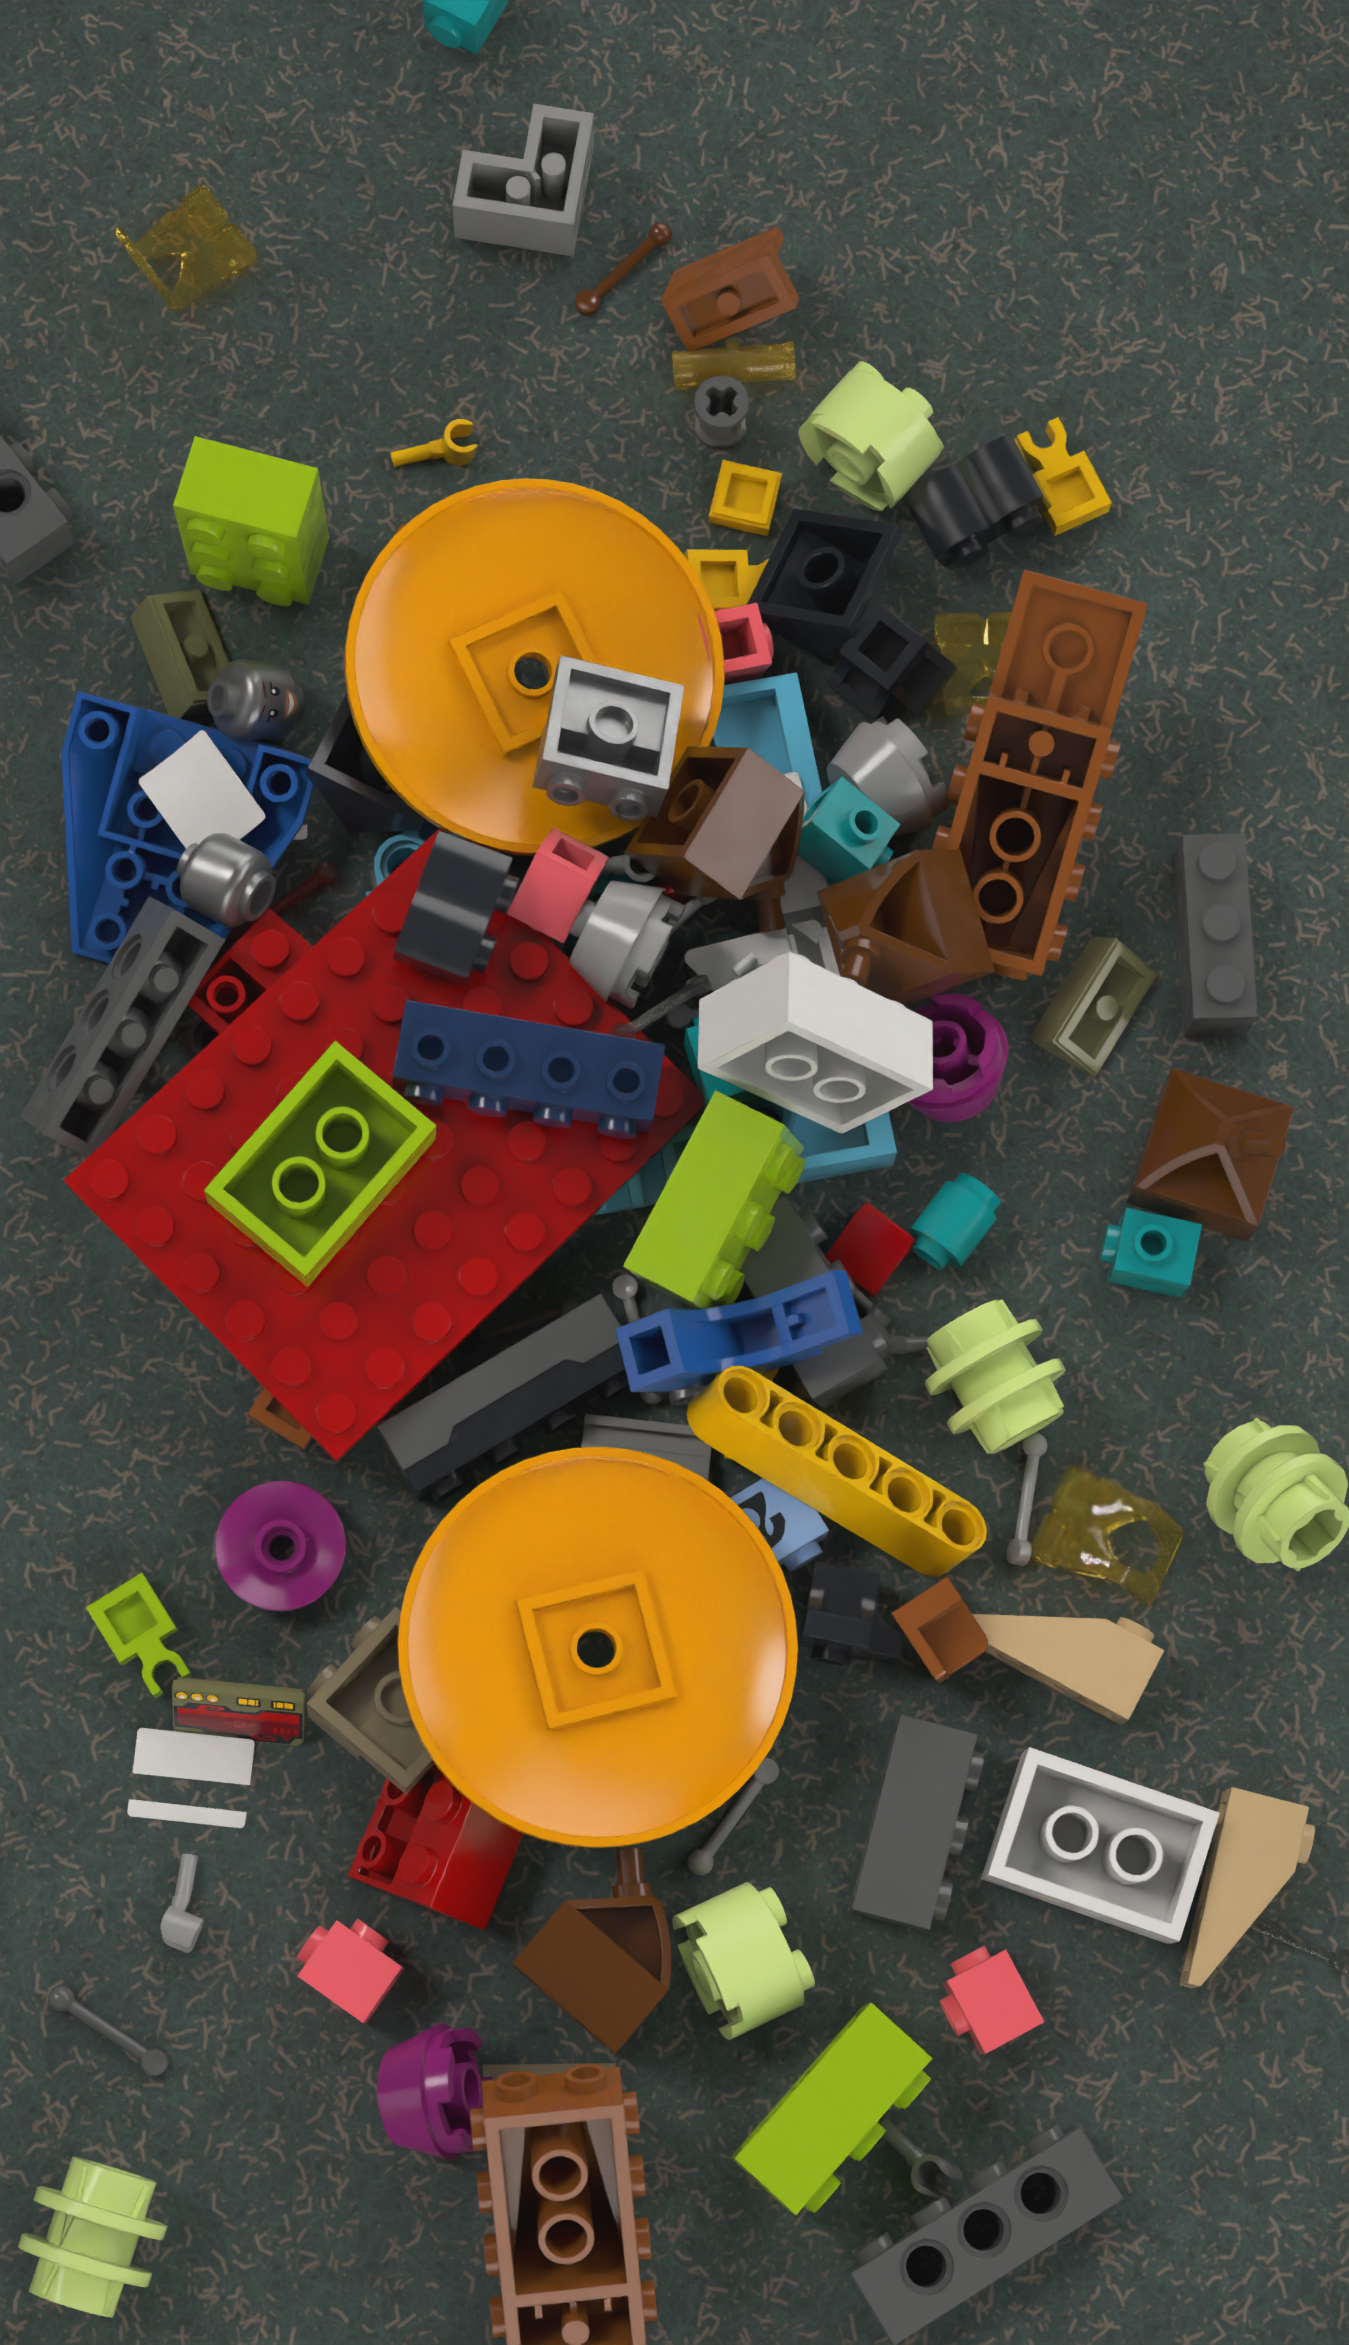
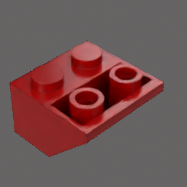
M269 908L203 977L187 1007L217 1034H220L313 946Z
M433 1765L407 1795L386 1778L382 1793L364 1837L358 1845L357 1854L347 1877L485 1931L524 1833L518 1832L495 1820L473 1805L449 1782L438 1767Z

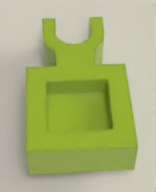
M140 1573L86 1607L122 1666L135 1657H140L143 1664V1680L155 1698L163 1694V1691L154 1679L155 1671L161 1664H174L182 1678L192 1676L182 1658L174 1651L167 1650L162 1643L164 1639L177 1632L178 1629L143 1573Z

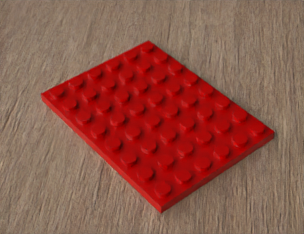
M440 828L63 1180L65 1185L252 1377L272 1395L290 1416L311 1435L336 1463L684 1129L705 1106L701 1091L665 1055L663 1057L650 1132L637 1131L636 1138L633 1139L603 1135L597 1131L598 1124L572 1120V1126L569 1128L542 1125L533 1121L534 1113L508 1109L507 1116L504 1117L482 1115L468 1110L469 1102L443 1097L442 1105L439 1106L423 1105L408 1101L436 1125V1140L308 1287L207 1203L204 1189L334 1041L338 1042L393 1089L392 1076L406 1000L651 1042L610 1000L606 1003L569 965L570 959L544 933L533 930L529 925L508 914L494 912L486 933L497 938L491 959L484 975L472 971L467 986L393 959L399 934L417 891L438 832H443ZM393 1089L402 1097L404 1096L403 1090Z

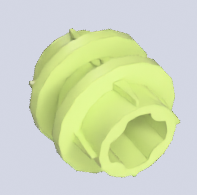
M1002 1299L990 1301L963 1314L936 1331L926 1341L928 1345L927 1350L937 1371L926 1379L925 1387L930 1395H937L953 1388L964 1408L947 1421L948 1427L952 1434H960L971 1429L987 1454H995L1022 1441L1052 1423L1064 1413L1062 1409L1064 1405L1052 1382L1065 1372V1367L1059 1358L1036 1365L1026 1346L1040 1336L1043 1329L1037 1319H1030L1018 1324Z
M1255 1418L1254 1421L1240 1425L1226 1434L1213 1448L1207 1462L1203 1463L1205 1475L1210 1484L1206 1502L1210 1518L1219 1528L1229 1534H1233L1237 1548L1244 1556L1256 1563H1275L1281 1561L1289 1568L1300 1571L1301 1568L1315 1564L1330 1554L1341 1542L1348 1530L1349 1509L1344 1504L1348 1488L1345 1471L1329 1456L1321 1454L1317 1441L1299 1426L1279 1425L1272 1428L1264 1421Z
M72 2157L62 2191L43 2186L37 2187L34 2201L55 2209L47 2237L23 2233L18 2248L40 2257L29 2292L70 2308L104 2317H114L124 2283L146 2288L151 2280L152 2273L131 2264L139 2236L163 2240L168 2227L161 2222L146 2217L157 2182L105 2164Z

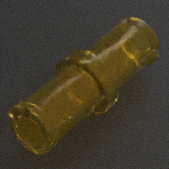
M738 340L726 341L725 348L678 352V350L672 351L675 390L699 387L701 383L710 377L720 375L732 377L741 383L784 379L796 380L794 341L739 346Z

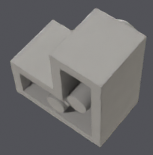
M533 104L523 159L463 150L452 204L454 237L574 257L594 148V113Z

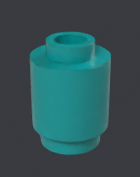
M959 1173L953 1182L945 1181L909 1229L910 1234L916 1240L912 1246L913 1251L922 1260L938 1270H943L947 1264L955 1268H961L997 1220L994 1212L1001 1204L1000 1199L986 1185L966 1173Z

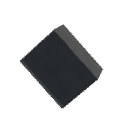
M793 509L747 605L757 603L762 623H766L771 631L824 661L854 635L903 531L898 524Z
M346 693L306 771V776L350 833L421 830L426 819L409 807L388 785L365 750L355 727Z

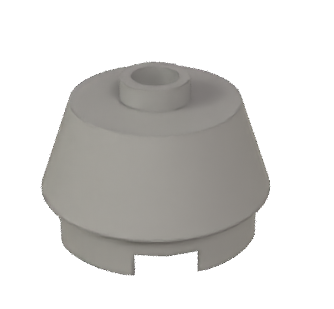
M884 716L871 724L866 722L860 723L827 766V777L830 785L842 776L900 824L892 838L929 829L932 825V818L946 810L949 801H946L948 793L944 782H938L932 786L928 771L921 758L929 754L917 736L899 719H895L887 724Z
M610 881L597 904L587 899L581 908L570 931V934L579 939L570 957L569 965L606 1003L611 998L633 1009L639 998V992L631 989L633 983L646 988L669 944L671 936L669 933L673 927L665 923L668 917L678 923L686 907L665 896L666 888Z

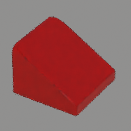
M864 1202L827 1252L825 1258L830 1263L839 1259L853 1282L874 1298L911 1252L916 1240L872 1205Z

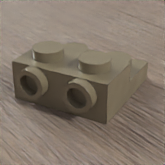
M394 1607L383 1620L374 1616L360 1629L351 1643V1647L355 1651L339 1668L330 1664L315 1678L307 1690V1695L311 1697L307 1702L308 1717L356 1759L360 1756L363 1757L407 1795L435 1763L416 1732L403 1696L398 1666L397 1644L401 1611Z

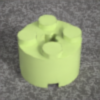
M859 361L808 416L798 431L801 444L814 464L817 466L825 458L837 471L830 481L858 503L878 511H883L888 504L890 509L894 507L944 449L943 442L928 421V418L933 414V409L929 402L914 389L905 388L900 392L893 385L885 381L873 366Z
M745 1882L674 1915L672 1918L674 1930L686 1926L689 1940L678 1945L683 1963L707 2013L711 2014L721 2009L729 2024L718 2028L728 2040L804 2004V1991L815 1986L813 1973L806 1958L799 1949L790 1951L780 1929L781 1926L787 1924V1918L779 1898L771 1887L759 1892L752 1884Z

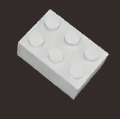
M788 951L699 999L698 1069L843 1134L933 1090V1021L905 1008L903 1004L884 998L858 985L852 979L841 977L810 962L805 956Z
M1029 1747L1020 1756L981 1879L1163 1943L1172 1944L1179 1942L1220 1813Z

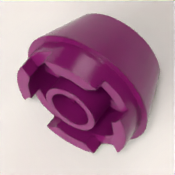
M938 994L930 997L931 1005L914 1011L933 1021V1090L907 1103L930 1119L941 1122H958L976 1116L986 1109L995 1098L1008 1059V1040L1001 1024L991 1014L983 1010L980 1003L976 1000L958 994Z
M439 2023L389 2048L385 2052L378 2074L377 2104L384 2129L389 2139L396 2146L450 2161L458 2159L464 2152H474L470 2109L483 2107L482 2081L493 2080V2076L480 2078L477 2059L473 2051L480 2050L484 2044L480 2036L469 2027L452 2029L447 2024Z

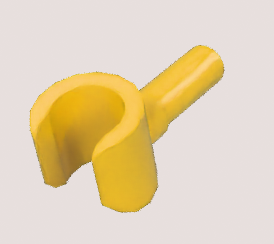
M466 419L453 420L446 426L442 439L391 452L393 466L398 467L432 458L433 460L443 458L447 463L454 466H462L469 463L474 458L478 445L472 444L460 447L455 445L451 439L469 436L472 433L473 423Z

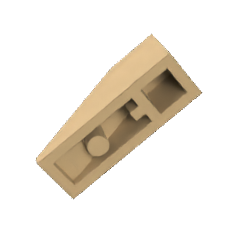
M972 1614L988 1638V1647L985 1653L1120 1726L1129 1720L1164 1652L1163 1649L1151 1643L1155 1635L1150 1630L1123 1617H1120L1115 1624L1107 1619Z
M1234 1787L1222 1792L1218 1809L1220 1814L1211 1840L1180 1978V1986L1188 1988L1201 1987L1295 1873L1297 1862L1307 1863L1315 1834V1826L1306 1824L1308 1806Z

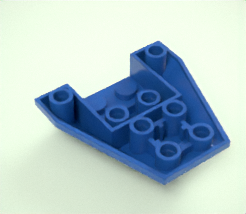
M78 691L61 751L72 953L110 963L149 896L180 912L225 940L234 929V927L224 926L191 909L182 900L180 892L181 878L177 875V866L186 848L140 786L139 779L171 756L199 731H205L265 813V819L240 839V841L261 851L269 859L271 870L273 871L305 823L315 787L306 776V771L312 758L254 740L235 741L227 738L219 729Z

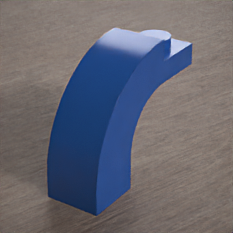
M831 1270L751 1300L706 1309H666L615 1329L631 1392H663L706 1386L721 1372L731 1366H744L760 1374L822 1354L821 1349L863 1334L847 1272L840 1270Z

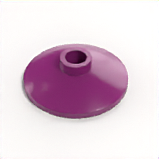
M271 1481L254 1486L242 1493L223 1514L215 1538L217 1565L229 1588L248 1604L268 1611H292L308 1606L321 1598L337 1580L346 1555L345 1531L335 1508L316 1490L291 1481ZM278 1538H288L293 1541L295 1546L293 1555L284 1561L274 1559L270 1554L272 1543Z

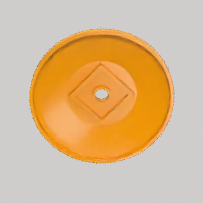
M528 478L500 480L471 487L431 505L408 522L380 552L368 571L353 606L345 644L344 674L350 710L362 744L376 769L409 807L428 822L452 836L496 852L535 856L552 828L567 834L591 848H597L638 829L644 818L638 821L621 820L611 814L608 805L587 800L575 806L559 805L548 798L546 790L532 787L541 735L547 721L555 670L560 656H567L684 685L671 769L672 773L688 746L709 747L715 733L724 691L722 639L715 611L706 589L694 568L680 549L662 530L642 514L608 495L573 483ZM697 615L700 616V619H701V622H702V625H703V629H704V632H705V636H706V639H707V645H708L710 663H709V660H708V656H707V652H706V648H705V644H704V640H703V636H702V632H701V628H700V624H699V620H698V616H697ZM525 658H534L541 661L548 671V683L540 689H528L522 686L515 676V664Z
M610 1447L571 1448L548 1452L523 1460L498 1472L479 1484L461 1499L437 1526L415 1563L404 1595L397 1642L400 1680L411 1721L426 1751L449 1782L473 1805L495 1820L518 1832L543 1841L586 1848L624 1847L671 1835L698 1822L719 1808L735 1794L758 1769L772 1748L784 1723L792 1698L798 1653L796 1619L784 1574L771 1547L745 1512L719 1488L677 1463L652 1454ZM589 1632L605 1634L614 1646L613 1660L608 1665L600 1668H593L584 1664L577 1653L579 1638Z

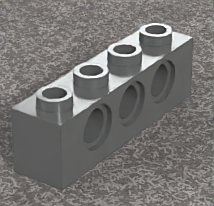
M0 436V501L9 496H18L25 499L23 504L15 511H0V567L12 583L16 585L75 544L68 524L75 517L68 504L54 487L44 492L33 478L38 469L22 445L15 441L8 446Z
M149 896L20 1117L41 1133L88 1158L111 1136L225 939Z
M1058 2123L1050 2126L1024 2143L1030 2154L1029 2156L1008 2169L1002 2159L990 2164L967 2180L973 2189L971 2193L950 2205L945 2195L941 2196L910 2216L916 2225V2228L895 2241H893L887 2231L854 2252L859 2264L847 2272L890 2343L893 2345L900 2343L1124 2199L1081 2128L1073 2127L1064 2133ZM1034 2173H1042L1049 2177L1055 2188L1053 2203L1047 2210L1040 2213L1029 2211L1024 2206L1020 2196L1024 2180ZM979 2209L990 2211L997 2219L999 2226L996 2240L992 2245L984 2249L971 2247L963 2233L966 2218L972 2212ZM932 2246L941 2257V2273L931 2284L916 2285L908 2277L906 2271L907 2258L917 2247Z

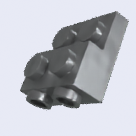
M561 655L555 670L548 716L541 735L532 787L546 790V794L551 801L563 806L579 805L584 800L608 805L612 815L625 821H638L646 815L657 817L669 788L684 685Z

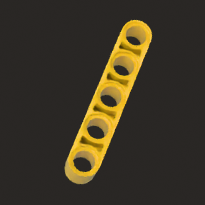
M731 1366L725 1369L694 1396L688 1404L687 1419L689 1426L694 1434L704 1443L921 1574L929 1577H940L981 1548L986 1540L987 1528L984 1518L979 1510L969 1501L752 1369L744 1366Z

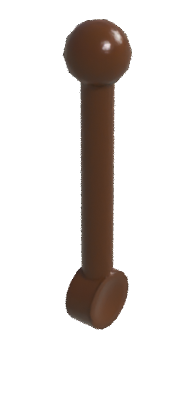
M655 223L652 225L648 233L649 237L593 290H582L575 297V307L578 313L583 316L594 315L599 309V300L656 246L662 247L670 242L672 238L670 227L665 223Z

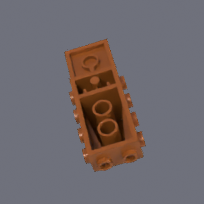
M1024 569L986 705L973 702L963 737L965 740L975 742L968 767L959 764L955 765L946 801L958 804L952 827L939 825L932 850H961L995 973L1019 980H1026L1028 973L1042 976L1046 960L1054 962L1059 960L1068 926L1057 923L1064 899L1075 902L1080 889L1086 865L1075 863L1081 838L1093 841L1099 823L1103 804L1093 802L1092 800L1099 777L1110 780L1116 764L1121 743L1110 740L1148 606V603Z
M591 2063L573 2066L564 2073L535 2075L528 2071H512L502 2074L496 2080L482 2081L483 2107L470 2109L473 2149L474 2151L487 2150L489 2171L477 2172V2187L480 2214L493 2213L495 2233L483 2234L487 2277L500 2276L502 2295L490 2296L493 2339L506 2338L507 2345H646L644 2323L658 2321L654 2279L640 2280L639 2260L652 2259L648 2217L634 2218L633 2198L646 2197L642 2154L628 2155L627 2135L640 2134L636 2091L622 2093L620 2067L604 2068L601 2065Z

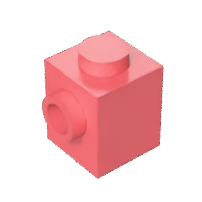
M753 603L715 611L724 654V685L759 679L772 664L774 648L769 627L766 623H762L758 604ZM697 615L708 660L710 663L707 639L705 636L701 618L699 615Z
M552 828L536 852L507 914L529 925L533 930L544 933L548 938H554L564 944L586 900L589 899L610 857Z
M358 1918L350 1929L337 1920L329 1931L319 1925L297 1956V1959L305 1964L298 1977L364 2024L368 2023L405 1969L382 1953L390 1941Z
M984 1945L950 1963L956 1976L942 1983L948 1996L939 2000V2003L955 2034L960 2036L968 2032L980 2055L986 2054L1044 2023L1007 1950L990 1956Z

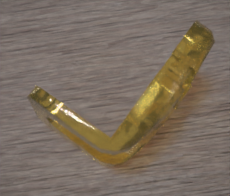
M204 185L197 186L181 200L182 205L174 212L168 211L134 244L120 226L114 231L116 238L131 260L139 266L168 308L175 312L227 285L225 280L234 274L238 277L257 264L259 259L257 251L237 225L229 224L228 214ZM159 257L181 259L179 279L171 293L148 264L147 259Z
M993 612L985 620L977 613H940L934 618L935 646L940 647V653L958 667V670L942 689L944 713L947 718L965 717L971 712L973 702L986 705L988 697L967 696L982 678L986 677L993 681L1012 612Z
M1074 1465L1067 1467L1050 1502L1053 1512L1046 1513L1031 1543L1032 1552L1030 1558L1035 1563L1057 1569L1058 1565L1071 1573L1117 1583L1139 1603L1150 1605L1154 1601L1183 1538L1184 1530L1154 1502L1133 1494L1105 1478L1097 1480L1098 1477L1090 1471ZM1147 1521L1159 1541L1158 1557L1151 1570L1147 1573H1142L1121 1564L1110 1547L1107 1533L1129 1522Z

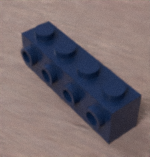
M406 1000L392 1076L393 1089L403 1090V1098L405 1100L418 1104L439 1106L442 1105L444 1097L469 1102L468 1110L482 1115L504 1117L507 1116L508 1109L534 1113L533 1121L542 1125L569 1128L572 1126V1120L598 1124L597 1131L603 1135L633 1139L636 1138L637 1131L650 1132L665 1044Z

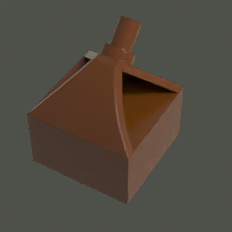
M688 746L670 775L669 788L657 817L646 815L624 853L680 895L742 900L748 897V900L755 901L760 932L784 929L785 923L780 896L786 894L784 882L788 881L793 873L799 850L804 817L805 791L750 748Z
M915 850L817 891L840 976L852 979L858 985L884 998L897 1001L906 1007L995 972L961 850Z
M1172 1068L1162 1085L1126 1202L1176 1219L1199 1223L1204 1228L1248 1241L1259 1227L1279 1158L1285 1151V1138L1295 1107Z
M642 1848L616 1850L618 1885L612 1886L613 1898L565 1900L512 1962L515 1969L614 2055H616L669 1991L671 1943L668 1924L661 1902L653 1896L652 1883H645Z

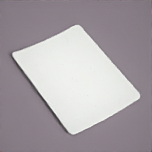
M203 730L199 731L176 752L139 779L140 786L186 849L193 843L199 844L203 839L214 833H226L240 840L265 819L263 810Z
M140 1728L137 1731L133 1773L250 1785L255 1743L251 1739ZM129 1799L127 1810L128 1815L131 1817L243 1828L245 1826L247 1813Z

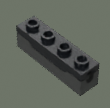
M601 1294L377 1426L380 1437L406 1480H409L408 1483L419 1502L430 1495L433 1496L436 1502L454 1495L469 1484L470 1481L465 1474L487 1461L492 1469L504 1465L525 1450L521 1442L522 1440L543 1428L548 1436L553 1435L580 1418L581 1414L577 1409L579 1406L598 1395L605 1403L630 1389L615 1330L621 1326Z

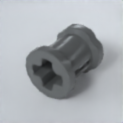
M722 375L710 377L701 383L694 399L695 436L703 445L710 449H730L740 443L746 434L745 420L749 408L747 390L741 382L732 377ZM728 409L732 412V415L729 416L724 412ZM710 410H713L717 415H710Z

